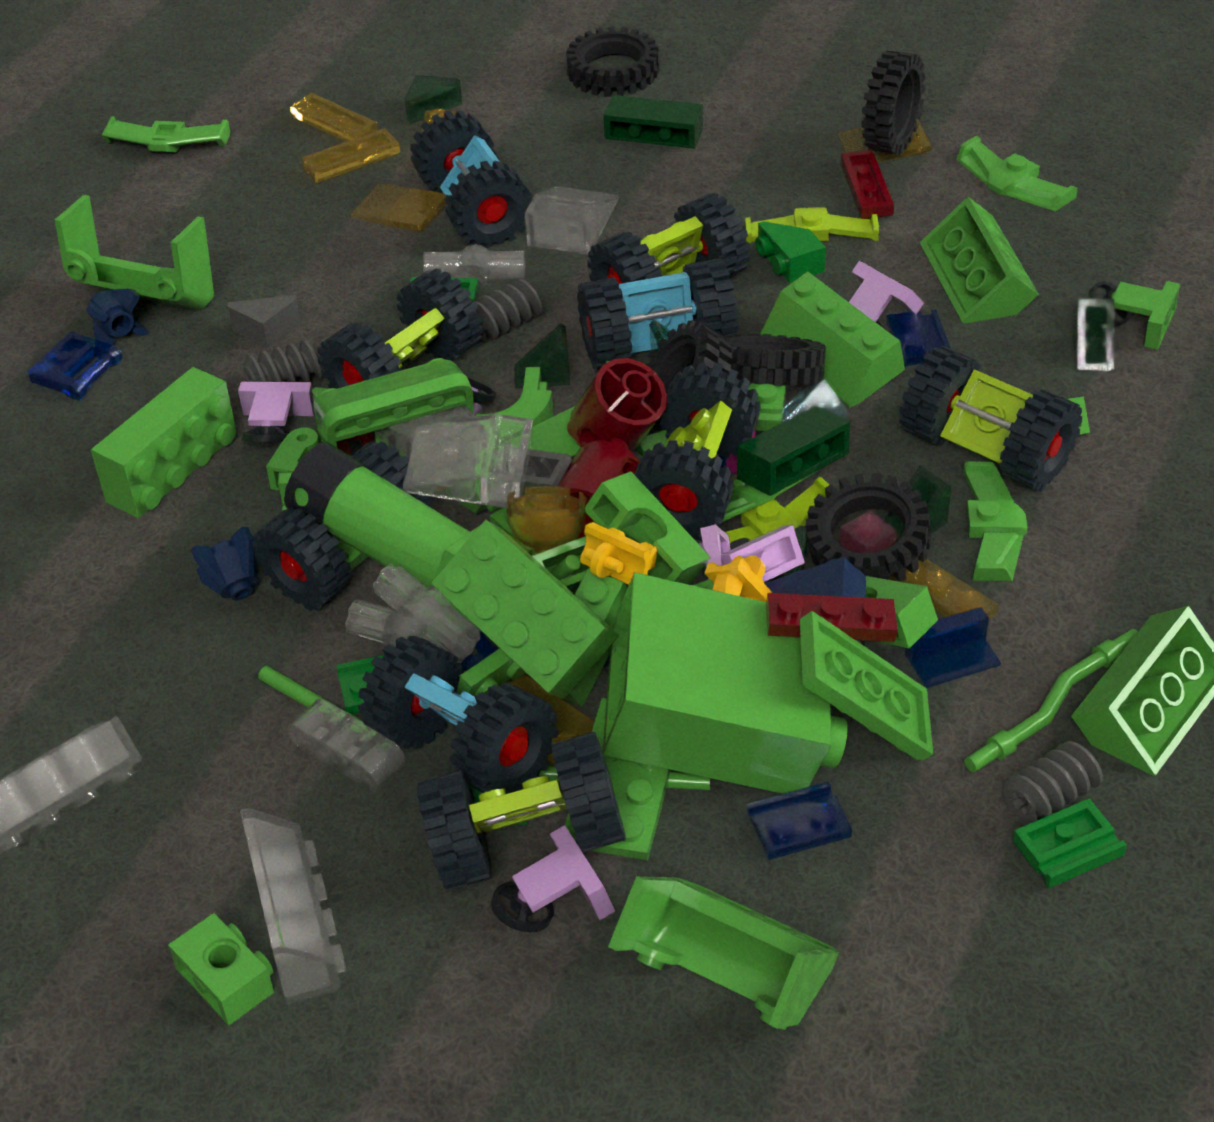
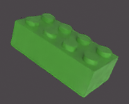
M192 367L91 449L106 503L139 518L146 511L156 508L166 494L173 488L180 487L185 482L186 477L198 467L205 466L211 456L220 448L232 443L237 435L226 381Z
M485 520L431 583L545 691L562 699L566 698L619 636L503 529L488 520Z

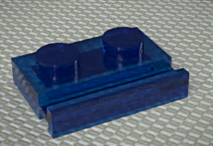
M931 310V314L922 315L921 311H918L917 314L902 312L887 315L886 323L890 334L900 340L904 366L923 364V357L927 353L931 354L932 349L935 347L945 346L950 348L937 310Z
M829 782L747 804L748 816L754 825L768 860L852 837V827L837 797L833 796Z

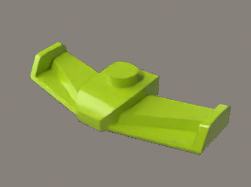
M825 207L796 208L793 215L763 220L810 229L820 241H829V234L869 238L874 241L879 240L877 214H871L870 219L831 215L827 213ZM751 217L745 218V229L748 233L746 242L750 244L755 242V239L758 237V223L763 221L751 223Z
M819 476L814 480L813 485L785 507L773 499L742 513L741 523L745 527L725 532L729 536V542L731 543L741 538H748L751 541L782 526L793 525L799 543L807 536L806 519H808L807 512L809 507H815L814 499L818 494L826 497L825 488L829 484Z

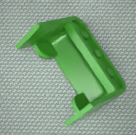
M83 195L55 219L63 268L74 281L101 291L130 288L141 296L140 299L192 310H202L212 301L214 289L204 217L198 216L171 241L174 268H161L100 256L90 196Z
M437 358L423 365L345 387L326 389L319 394L313 403L320 443L327 441L337 447V441L452 408L460 413L462 431L467 443H473V390L467 376L451 360Z
M636 876L608 946L615 951L634 950L639 953L638 961L655 969L662 970L664 964L680 965L755 1001L754 1006L762 1012L760 1019L776 1029L784 1030L788 1026L800 1023L831 973L839 955L837 949L703 886L676 877Z

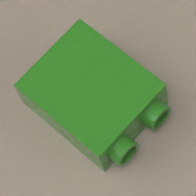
M633 573L612 629L619 636L611 644L603 743L604 756L786 795H805L820 766L835 769L839 765L847 740V721L845 718L830 715V703L817 694L811 693L803 686L801 637L768 636L766 602Z

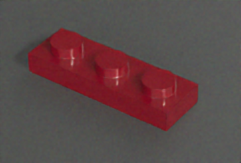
M873 150L841 153V166L861 219L871 218V214H877L878 217L894 215V203Z
M782 593L767 594L766 618L768 636L800 637V618L813 611L855 640L895 642L898 628L894 599Z

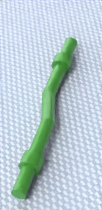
M1130 629L1113 641L1109 639L1103 641L1092 649L1091 655L1062 672L1056 679L1038 712L1010 730H1000L986 740L985 746L964 759L966 768L970 772L975 773L997 758L1000 760L1005 759L1016 751L1018 744L1051 724L1071 687L1101 667L1109 668L1138 631Z

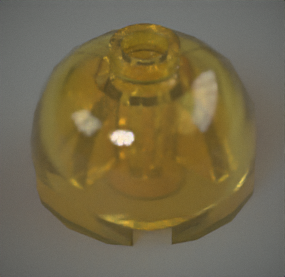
M559 486L526 487L525 495L516 498L515 491L510 492L506 497L508 525L515 539L523 545L533 548L534 552L539 554L578 539L586 523L587 513L585 508L587 498L581 492H579V499L570 496V488Z

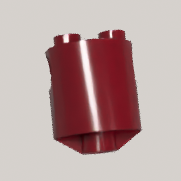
M630 358L611 360L601 367L572 410L570 421L567 424L568 433L580 447L591 441H608V439L613 437L620 438L628 445V450L634 453L666 409L667 393L664 383L656 372L643 362Z
M613 437L608 439V441H591L580 447L547 504L548 518L553 528L569 542L585 537V525L594 522L583 509L601 483L630 471L633 474L635 473L640 460L628 450V445L625 441Z

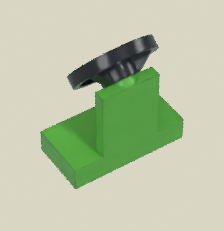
M1101 281L1090 289L1088 295L1089 303L1096 316L1111 327H1119L1125 324L1130 319L1131 312L1150 316L1144 347L1158 350L1175 313L1180 284L1166 281L1161 291L1125 282H1120L1117 288L1112 283ZM1097 288L1106 289V294L1102 297L1101 303H1098L1096 299ZM1105 308L1110 313L1119 314L1123 320L1117 321L1110 318L1102 309Z

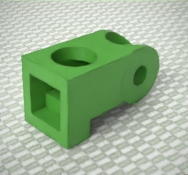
M298 428L291 431L282 441L266 466L270 489L279 490L278 472L292 473L305 454L319 443L318 434L315 430Z

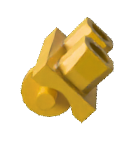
M594 522L585 525L586 544L580 557V563L589 566L591 574L602 579L609 575L629 585L634 572L648 575V571L655 567L658 551L656 546L647 542H636L625 537L624 532L613 527L607 529Z
M751 555L745 558L736 556L732 562L723 566L717 565L714 562L707 564L704 574L714 583L712 588L714 591L766 602L768 593H773L764 584L762 577L765 574L766 567L764 562L757 556Z

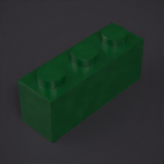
M612 95L603 115L605 139L695 149L703 130V104Z
M816 405L737 446V479L769 496L783 490L849 454L850 421Z

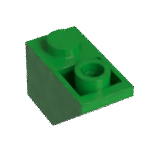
M766 221L758 223V237L755 239L756 250L761 257L766 256L777 275L781 274L788 283H792L806 272L811 273L813 276L825 272L826 247L810 229Z

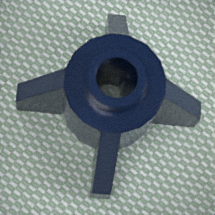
M130 288L102 290L92 296L88 302L86 311L93 321L95 346L102 353L109 351L115 339L112 336L121 337L130 331L141 336L149 334V331L141 323L133 319L132 311L141 297L135 290Z
M241 527L231 537V540L219 542L211 548L210 546L195 545L191 549L196 563L200 566L196 571L201 582L224 598H232V600L244 599L253 593V588L258 583V562H256L254 557L255 552L252 549L254 540L248 527Z

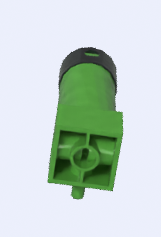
M327 441L318 443L310 449L299 461L290 476L284 495L286 508H293L294 511L297 508L304 510L305 516L310 513L316 517L318 525L323 523L328 528L327 533L333 534L427 593L429 596L423 613L468 642L482 631L431 584L480 526L471 532L375 474L369 470L368 466ZM508 534L529 554H531V547Z

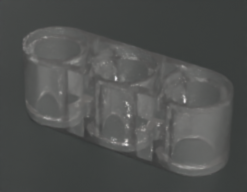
M317 699L287 727L288 735L295 745L303 744L311 749L308 753L326 764L334 763L342 768L339 772L359 784L363 781L373 787L370 790L372 792H376L406 761L404 753L397 744L323 699Z

